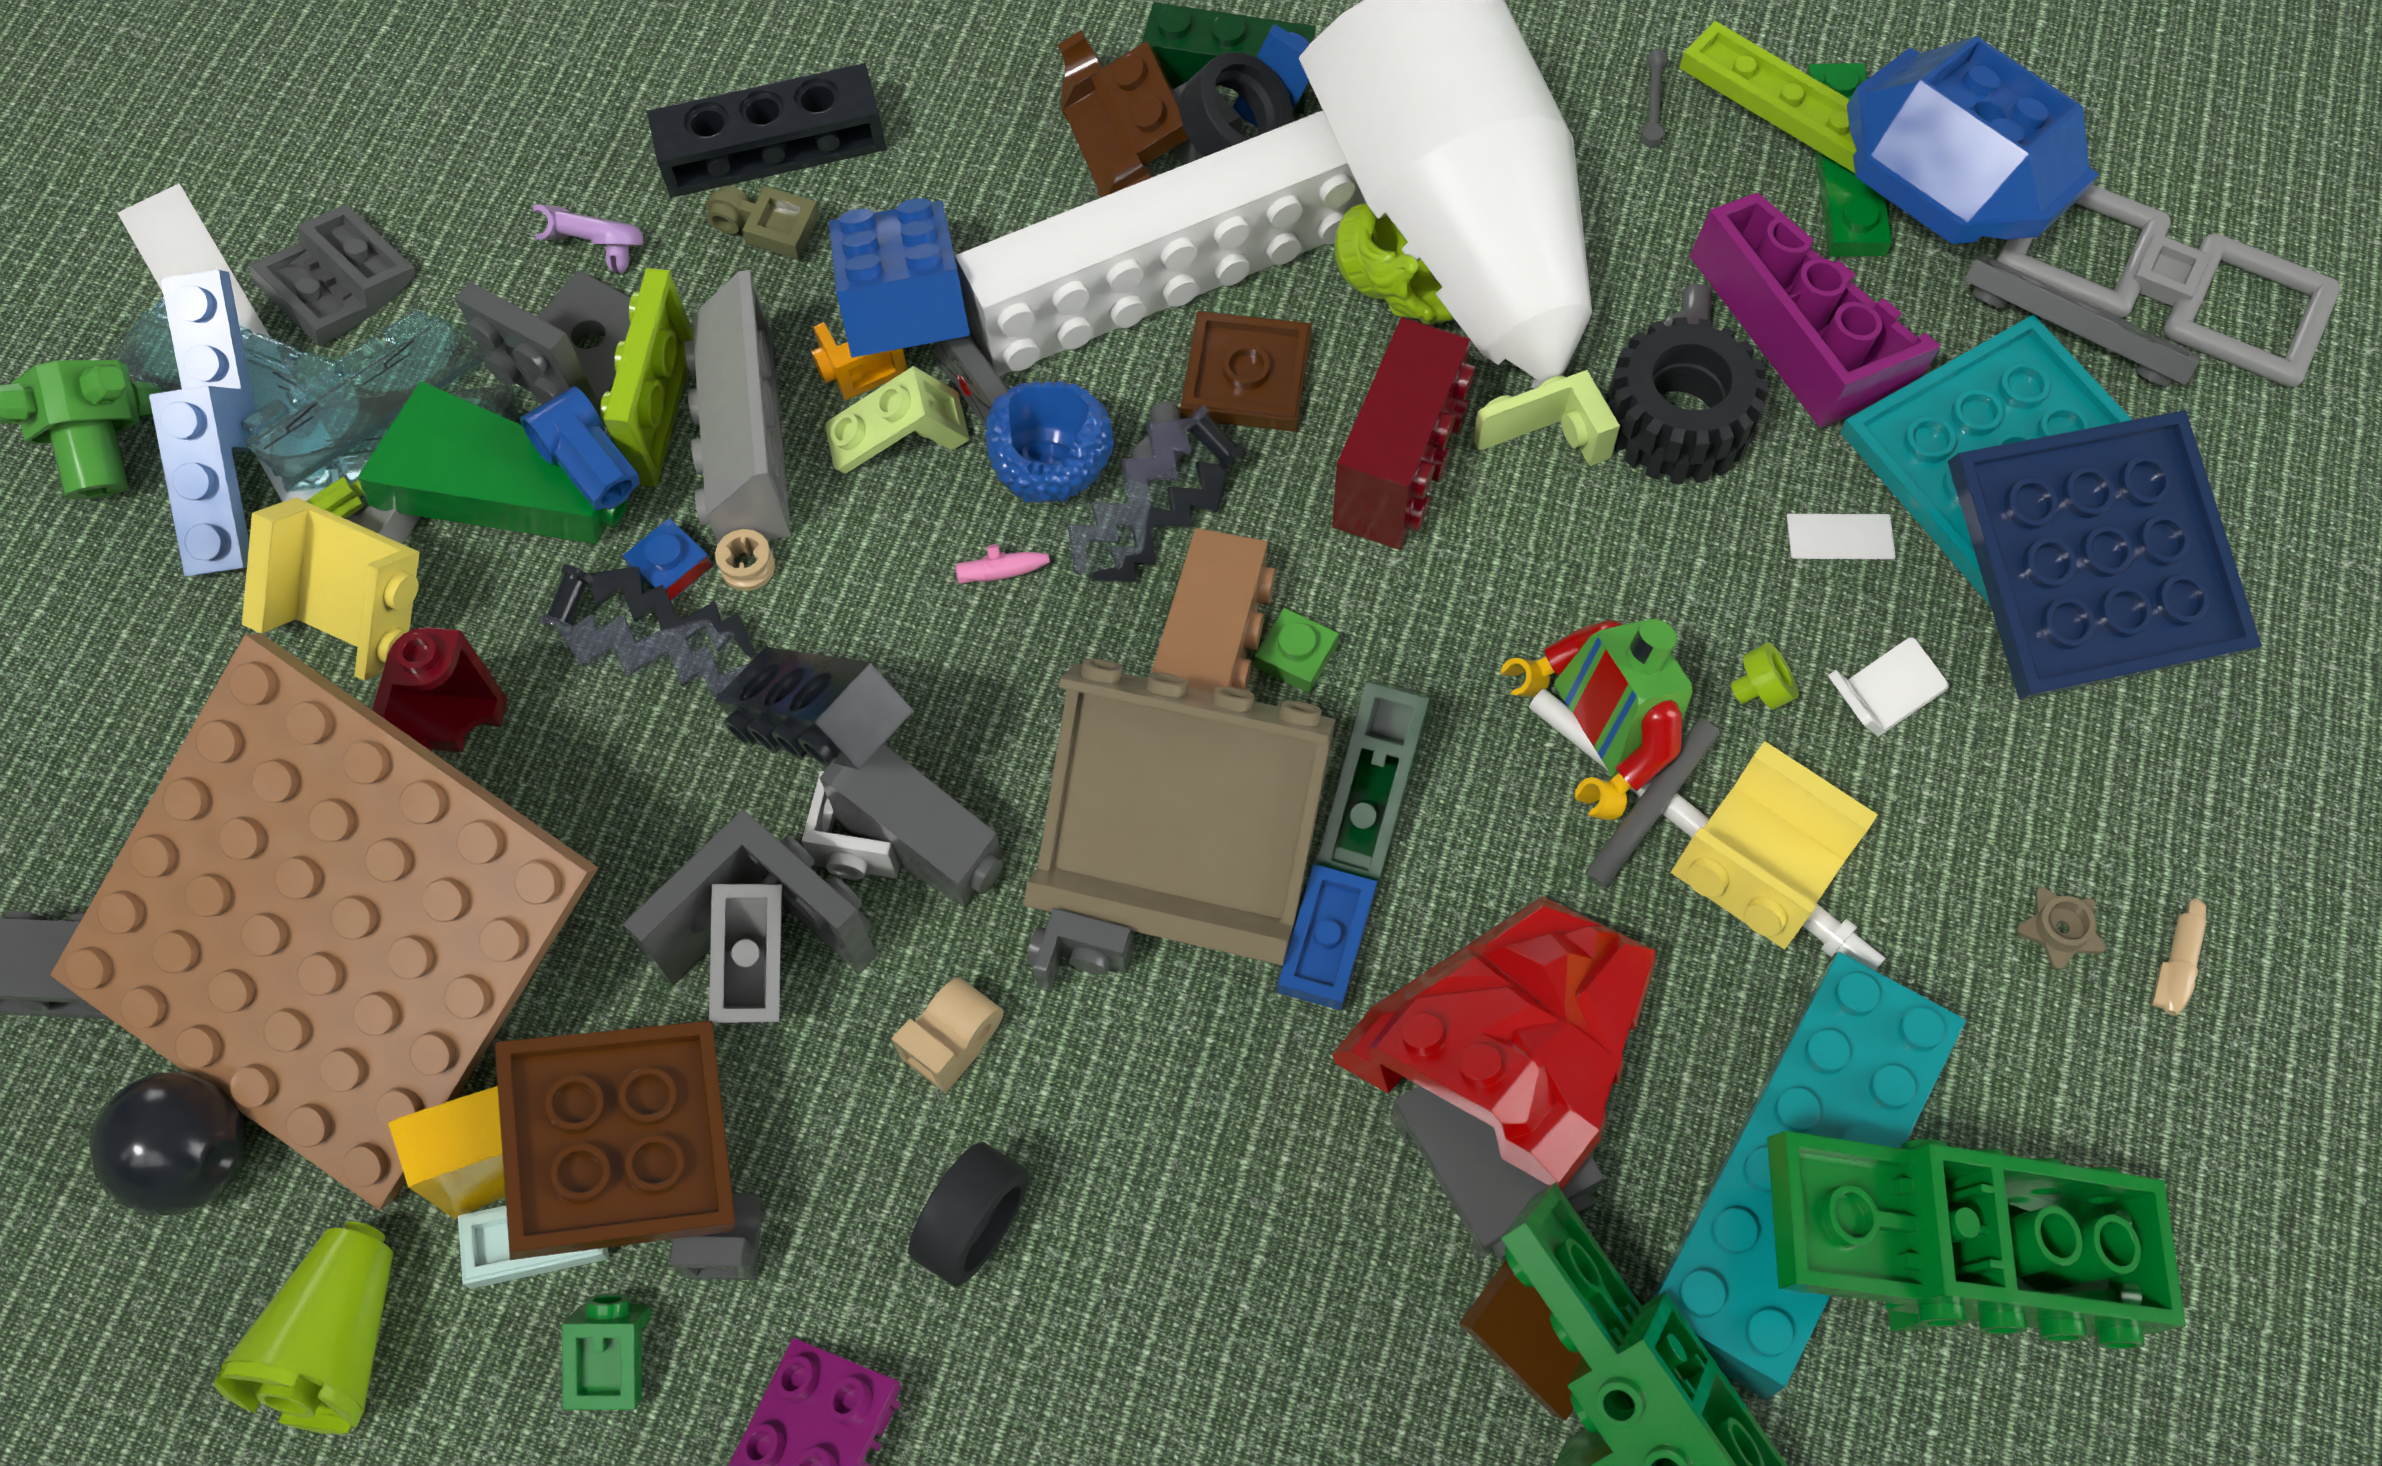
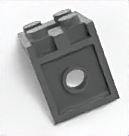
M579 270L537 317L472 282H469L455 297L467 321L465 325L467 333L480 345L486 356L484 365L499 382L506 386L515 383L531 392L534 400L541 405L567 389L576 386L586 395L600 416L602 397L606 391L612 390L616 376V347L620 341H626L629 330V303L631 297ZM602 334L605 336L604 340L594 348H578L579 342L588 335Z
M743 809L623 923L625 929L653 967L674 986L710 950L712 884L782 885L781 905L858 974L877 956L868 935L873 926L858 910L863 905L858 896L835 876L826 883L811 869L815 864L814 859L795 839L786 835L781 841L777 840Z

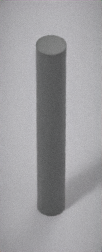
M1702 718L1697 720L1683 739L1678 756L1657 774L1588 867L1585 875L1597 885L1605 889L1720 735V731L1713 724Z

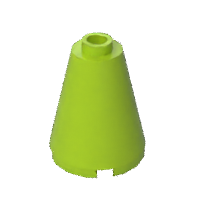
M354 1221L346 1222L343 1228L327 1229L220 1366V1371L214 1381V1387L220 1394L252 1413H256L261 1402L274 1410L282 1412L278 1423L293 1428L337 1435L349 1433L351 1426L356 1429L360 1418L364 1414L393 1260V1251L383 1243L385 1235L370 1225Z

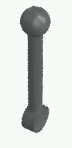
M1660 49L1653 50L1647 57V65L1651 69L1648 124L1642 130L1641 142L1651 148L1657 147L1662 143L1665 133L1664 128L1659 124L1662 70L1668 65V55Z

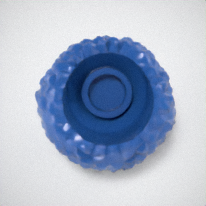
M1033 381L1032 383L1019 384L1017 387L1014 386L1007 393L998 396L993 401L985 421L987 428L985 433L986 448L992 469L995 470L998 480L1003 482L1009 490H1012L1016 497L1023 498L1026 503L1033 501L1037 503H1043L1044 501L1065 502L1069 497L1077 495L1078 491L1086 490L1089 484L1095 482L1101 475L1102 469L1107 466L1109 457L1112 455L1111 449L1114 446L1111 420L1104 404L1091 395L1089 390L1083 389L1074 383L1068 385L1063 381L1055 383L1050 381L1043 383Z

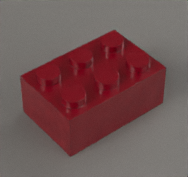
M1403 317L1400 318L1337 462L1332 528L1401 550L1409 529L1420 530L1430 503V497L1426 496L1431 481L1440 482L1450 455V448L1446 447L1451 433L1460 434L1469 410L1470 401L1466 400L1476 370L1475 366L1467 364L1471 339Z

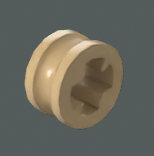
M749 529L735 530L725 535L717 544L715 551L717 566L721 570L723 579L732 588L741 591L755 590L767 584L773 576L775 570L774 557L767 540L762 534ZM753 552L756 562L746 568L744 563L740 562L738 568L734 559L742 553H746L747 558H750Z

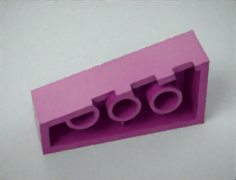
M1758 192L1711 209L1689 257L1819 428L1854 415L1923 376L1941 345L1925 332L1916 337L1898 322L1902 313L1885 298L1876 303L1852 283L1856 275L1839 260L1835 263L1823 259L1810 247L1814 239Z

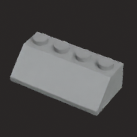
M738 271L692 315L693 340L684 342L687 367L691 376L696 375L697 388L688 389L689 409L693 423L695 425L700 424L701 437L691 440L692 457L697 474H703L704 488L695 490L696 510L700 524H710L718 543L725 535L740 529L755 530L762 534L766 540L791 536L774 342L751 271Z

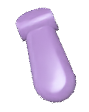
M533 205L534 213H544L548 219L546 230L543 233L535 234V239L560 240L568 236L591 240V244H606V264L613 273L617 271L623 273L626 271L630 259L629 245H643L642 232L634 225L570 213L567 209L560 206Z

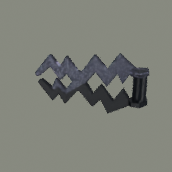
M1200 405L1185 419L1149 422L1146 424L1153 459H1121L1128 495L1127 502L1125 504L1091 502L1090 505L1096 525L1068 526L1074 571L1077 575L1086 572L1087 541L1116 543L1118 542L1117 525L1131 526L1135 547H1109L1108 549L1116 567L1091 573L1090 579L1098 582L1134 583L1137 581L1135 564L1156 566L1152 538L1154 527H1190V508L1210 513L1217 511L1228 465L1245 448L1241 443H1235L1207 415L1209 410L1204 405ZM1189 430L1218 460L1215 464L1203 461L1195 462L1201 489L1168 487L1167 493L1170 510L1151 507L1147 480L1177 481L1179 479L1173 451L1186 455L1191 453L1186 433Z
M564 564L561 570L563 577L547 615L543 614L540 621L543 626L563 635L578 662L583 667L614 647L626 675L630 676L660 655L668 654L671 657L682 687L686 686L702 672L714 698L748 664L720 675L710 647L706 646L692 654L688 640L704 629H707L717 652L733 637L749 658H753L756 655L738 612L722 621L717 603L714 601L688 617L681 619L678 617L663 585L644 593L641 572L638 566L588 574L578 568ZM588 587L592 588L595 602L598 606L620 591H623L635 622L656 610L660 630L636 644L626 617L623 614L599 631L597 630L593 614H590L574 627L571 626V622L585 588Z

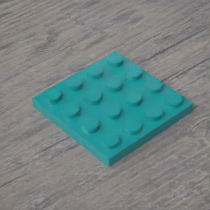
M2033 314L1846 419L1840 433L1990 605L1947 461L1961 452L2120 423L2132 419Z

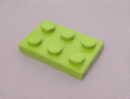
M646 268L640 291L633 292L630 298V326L626 341H620L616 347V376L612 390L606 391L602 397L600 419L604 427L608 429L617 449L638 473L639 485L657 487L688 373L684 342L693 340V330L670 270Z

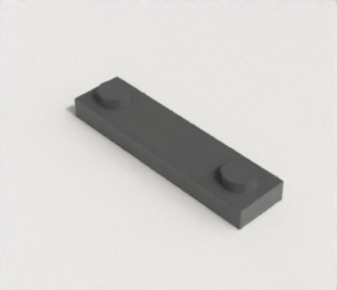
M1981 254L1975 259L1964 281L1975 286L1972 294L1978 299L2002 309L2005 308L2007 302H2010L2139 363L2136 369L2139 375L2159 385L2169 387L2171 382L2175 380L2186 386L2199 365L2200 355L1985 254Z

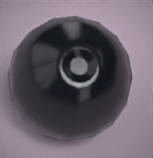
M152 1073L122 1088L104 1104L93 1123L89 1147L95 1177L106 1194L123 1206L140 1214L166 1216L186 1214L218 1197L233 1182L243 1163L247 1147V1135L241 1112L223 1089L196 1073Z

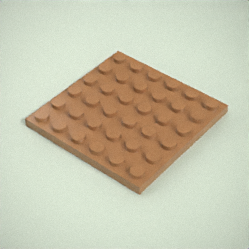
M262 633L245 634L50 976L184 1072L196 1073L223 1089L240 1112L373 1207L381 1210L394 1201L406 1181L388 1122L457 1099L595 875L598 867Z

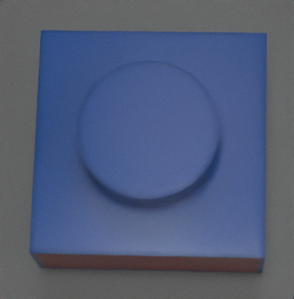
M670 518L622 555L628 568L636 566L640 568L642 581L651 590L663 585L671 601L713 567L709 555Z

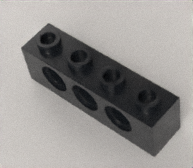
M866 63L647 110L657 163L670 198L887 150Z
M765 647L714 700L729 715L723 721L724 725L737 739L749 747L758 744L775 754L782 750L799 760H803L806 756L814 758L826 767L834 763L858 770L914 711L870 662Z

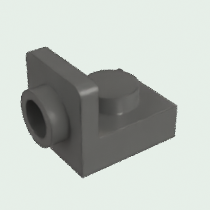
M1053 908L1047 928L1037 926L1027 954V965L1034 966L1033 973L1038 988L1052 991L1063 956L1070 958L1069 963L1072 966L1088 973L1106 975L1109 969L1126 973L1133 952L1130 928Z

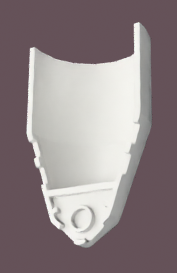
M1363 0L1342 13L1309 44L1299 57L1301 65L1369 208L1378 219L1388 215L1408 241L1402 248V251L1413 256L1417 262L1421 259L1441 284L1442 288L1436 295L1480 353L1497 365L1507 359L1535 378L1531 387L1536 389L1546 380L1555 376H1562L1592 314L1573 136L1505 0Z

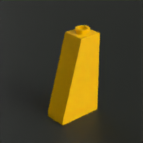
M497 1086L388 1122L408 1187L452 1218L457 1219L459 1215L468 1214L505 1197Z

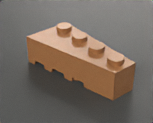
M1195 528L1151 673L1161 672L1178 675L1189 681V688L1213 693L1216 687L1221 686L1235 687L1247 691L1251 660L1246 658L1249 649L1256 651L1258 649L1264 621V613L1258 612L1259 603L1270 604L1276 576V568L1266 567L1268 541Z

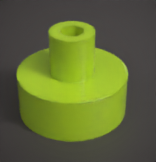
M1766 642L1743 655V663L1747 674L1731 682L1732 691L1741 704L1760 697L1770 709L1775 710L1799 697L1794 676L1785 659L1773 644Z

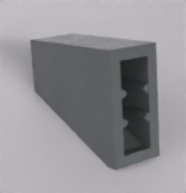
M885 744L871 756L860 770L832 763L821 775L820 781L841 830L852 837L891 843L901 868L966 908L977 892L980 894L986 893L1000 875L1003 867V861L1001 860L1003 855L997 833Z

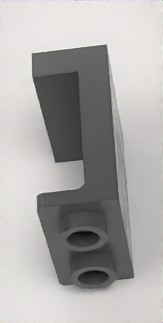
M1418 1086L1394 1099L1391 1120L1404 1141L1412 1138L1470 1234L1473 1241L1470 1249L1477 1261L1495 1252L1499 1261L1505 1260L1506 1245L1501 1237L1531 1197L1549 1185L1501 1159L1494 1127L1425 1088ZM1591 1155L1586 1158L1562 1190V1193L1579 1217L1596 1205L1591 1196L1596 1193L1605 1178Z

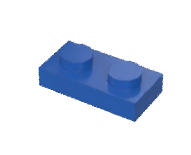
M1313 864L1278 981L1277 993L1342 1011L1376 892L1377 881Z

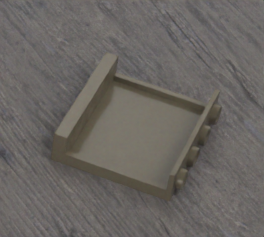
M1090 658L1083 660L1082 664L1075 663L1060 678L1059 688L1067 689L1038 868L1027 881L1023 906L1052 912V909L1055 908L1130 928V931L1283 965L1296 923L1336 719L1321 716L1322 710L1319 707L1305 702L1283 701L1281 707L1255 702V695L1240 688L1221 686L1216 687L1213 693L1189 688V681L1174 674L1155 672L1150 673L1147 679L1122 673L1123 667L1120 664L1109 660Z

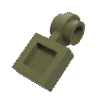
M722 186L719 191L712 192L706 203L708 211L707 220L715 229L726 234H736L739 229H743L745 244L795 259H799L819 217L816 201L767 186H763L756 203H752L746 193L733 186Z

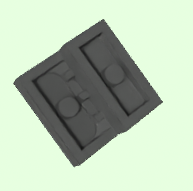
M347 204L297 225L300 243L249 264L252 282L318 346L341 336L376 313L394 298L415 276L414 267Z

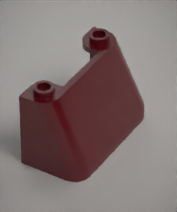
M427 627L416 628L404 633L393 643L370 709L431 752L432 750L463 752L466 743L464 736L474 727L483 723H487L488 726L501 727L508 698L461 630Z

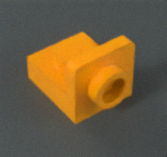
M824 322L813 326L819 348L811 351L816 368L825 384L833 380L836 382L845 400L885 384L908 370L903 348L851 358L848 342L837 346Z

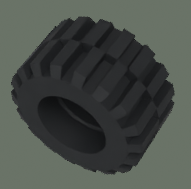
M1687 317L1673 318L1671 326H1666L1662 321L1649 325L1647 335L1638 331L1630 338L1628 348L1622 349L1616 363L1606 403L1620 425L1614 449L1616 451L1626 450L1624 461L1633 468L1639 464L1647 468L1645 475L1654 479L1658 478L1659 473L1669 475L1670 483L1683 484L1686 476H1692L1695 482L1699 483L1708 481L1712 470L1721 476L1731 469L1734 460L1739 462L1744 456L1765 406L1764 401L1768 393V381L1763 380L1766 369L1762 360L1751 359L1755 349L1747 340L1740 343L1734 340L1736 332L1726 326L1719 331L1711 327L1713 321L1701 318L1698 324H1688ZM1672 391L1688 393L1701 399L1709 408L1704 410L1683 409L1669 403L1660 394Z

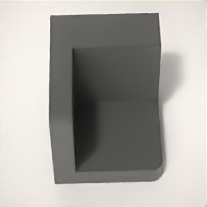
M732 1193L735 1227L732 1232L673 1239L670 1265L686 1279L755 1280L764 1205L759 1195Z

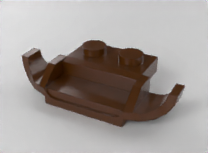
M1080 30L1058 44L1065 63L1061 106L1062 113L1071 126L1096 183L1097 193L1102 198L1155 177L1149 162L1184 142L1188 137L1185 134L1179 114V101L1156 52L1147 41L1104 67L1092 45Z

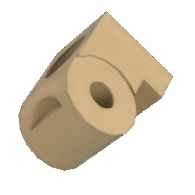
M961 977L954 978L935 995L926 1010L915 1022L909 1019L891 1040L903 1061L946 1094L980 1054L982 1047L994 1034L1002 1020L1004 1010Z

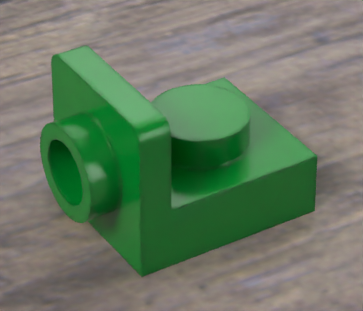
M624 1294L596 1295L586 1299L585 1304L580 1305L562 1323L563 1410H635L642 1402V1329L651 1320L650 1304H630V1297Z

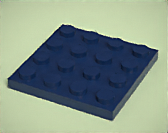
M2186 410L1961 452L1947 461L2019 700L2247 653L2262 646Z

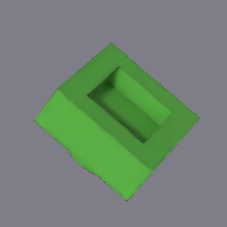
M1283 608L1255 655V668L1311 693L1338 645L1339 633Z

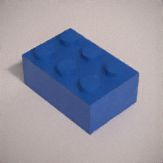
M915 198L900 203L897 209L875 213L870 209H855L843 213L837 220L829 221L836 294L851 358L970 336L942 200L931 202L925 198Z

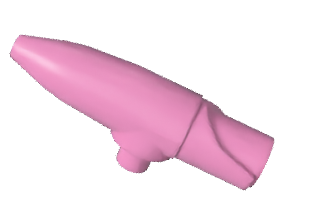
M992 544L986 547L988 555L984 556L983 559L957 563L955 568L959 584L974 581L989 582L1032 572L1050 563L1049 554L1037 552L1006 554L1005 552H1000L997 544Z

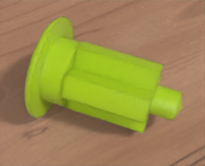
M344 476L306 501L344 519L365 507L361 499L364 493L359 480L350 485Z

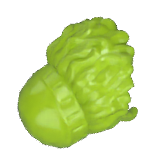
M1366 202L1351 207L1337 226L1334 241V259L1338 272L1345 282L1370 298L1385 300L1391 312L1396 316L1419 319L1426 325H1432L1437 322L1441 324L1446 321L1455 320L1436 295L1442 288L1441 284L1421 259L1417 262L1413 256L1402 251V248L1408 241L1388 215L1378 219Z

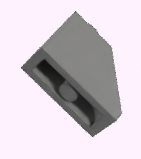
M712 884L709 1021H712V1023L779 1022L782 885Z

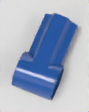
M576 386L567 389L520 417L522 427L538 453L550 465L557 462L595 511L615 508L626 501L630 493L640 484L638 473L605 434V428L599 414L586 395Z

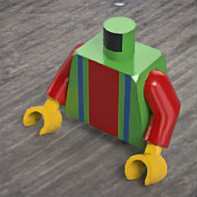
M1648 619L1623 625L1616 620H1607L1585 626L1545 648V657L1539 660L1512 658L1507 660L1501 668V675L1517 676L1526 672L1524 684L1510 693L1517 696L1535 697L1542 689L1545 688L1547 690L1551 674L1556 673L1559 676L1554 683L1555 687L1613 777L1610 781L1589 777L1577 786L1574 795L1577 801L1591 804L1600 799L1599 803L1589 811L1588 816L1602 820H1615L1622 816L1627 805L1626 792L1631 787L1638 791L1673 761L1681 751L1682 721L1693 691L1690 680L1671 653L1677 643L1676 632L1664 621Z

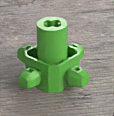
M61 360L35 365L11 382V384L0 385V423L21 424L24 441L31 444H52L63 495L66 499L85 500L107 497L124 492L129 488L117 436L139 423L140 419L153 416L149 395L162 393V389L149 382L131 381L127 364L120 360Z

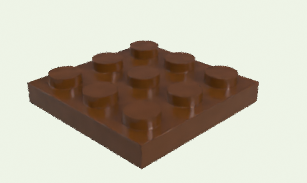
M712 1021L495 1042L510 1260L732 1232L734 1230L735 1215Z

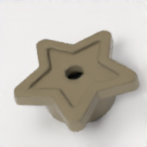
M2040 887L2035 895L2036 915L2021 923L2017 928L2019 936L2043 945L2052 968L2056 970L2062 969L2075 953L2100 954L2106 950V945L2095 932L2097 926L2094 915L2096 903L2091 898L2078 899L2073 896H2056L2045 887ZM2057 923L2065 924L2068 928L2067 933L2058 931Z

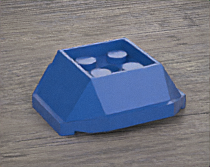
M1978 36L1923 53L1908 48L1860 84L1847 104L1850 133L1857 150L1853 156L1856 178L1951 244L1977 242L1980 236L2005 240L2039 237L2089 190L2099 175L2089 165L2083 106Z

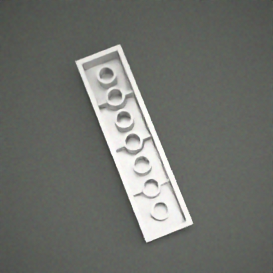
M1322 110L955 255L968 327L984 357L998 376L1011 371H1021L1031 367L1036 361L1065 349L1079 348L1092 338L1117 328L1133 326L1142 318L1171 306L1179 307L1185 305L1198 295L1223 285H1234L1246 276L1272 265L1286 264L1297 255L1324 244H1334L1337 226L1344 214L1351 207L1366 201Z

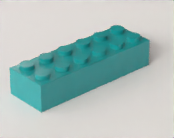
M1839 951L1819 977L1649 1300L1651 1301L1662 1293L1667 1292L1723 1374L1765 1400H1768L1786 1387L1831 1296L1778 1289L1767 1137L1782 1131H1792L1901 1148V1145L1907 1142L1966 1022V1019Z

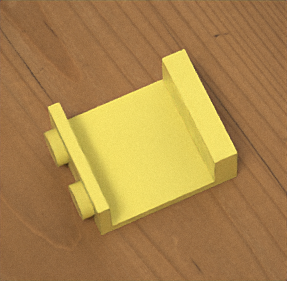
M297 497L253 512L242 625L263 634L297 619L358 647L354 676L364 681L382 673L393 643L410 630L413 601L419 586L416 576L420 552Z
M1764 741L1732 790L1703 829L1700 827L1670 873L1691 886L1700 895L1709 898L1746 923L1753 931L1765 936L1785 950L1817 906L1816 903L1848 856L1868 831L1878 814Z

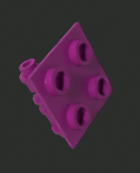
M792 1338L728 1466H871L863 1460L868 1449L876 1452L880 1451L882 1445L873 1439L875 1435L882 1437L894 1411H899L902 1403L896 1400L902 1389L900 1382Z

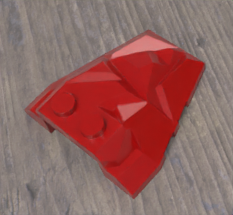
M1541 896L1372 1006L1332 1053L1335 1064L1387 1094L1390 1093L1402 1077H1405L1494 1127L1501 1159L1549 1186L1555 1182L1562 1191L1602 1138L1607 1122L1606 1103L1612 1084H1618L1624 1067L1622 1052L1629 1030H1635L1656 964V952L1631 938Z

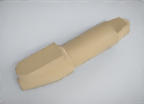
M2198 898L2190 900L2186 913L2180 914L2178 917L2168 962H2162L2159 967L2152 996V1006L2163 1008L2167 1014L2173 1016L2179 1015L2189 1002L2194 991L2195 979L2198 976L2197 964L2207 924L2206 905Z

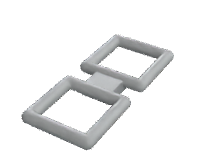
M2093 184L2075 204L2142 230L2115 290L2027 256V250L2034 237L2007 239L1997 258L1999 262L2119 318H2123L2131 312L2139 293L2170 305L2173 308L2164 326V333L2167 338L2287 387L2298 386L2304 380L2340 293V284L2334 278L2218 233L2206 236L2199 250L2167 238L2165 236L2170 227L2171 220L2166 213ZM2220 261L2311 296L2285 359L2193 322Z

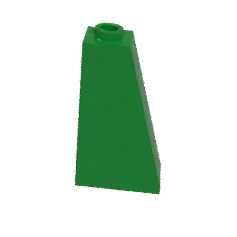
M423 381L418 383L357 476L368 505L381 511L396 509L400 514L592 544L598 543L607 526L614 528L620 522L628 503L627 499L611 510L605 508L595 511L557 462L550 465L542 458L527 437L521 424Z

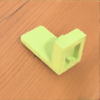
M912 366L828 420L825 425L833 466L844 474L913 431L951 451L970 440L958 391L915 366Z
M1588 370L1568 377H1552L1543 382L1538 388L1514 397L1504 395L1493 399L1477 413L1473 441L1478 450H1483L1561 421L1563 433L1568 443L1573 448L1579 447L1588 465L1592 466L1611 459L1620 425Z

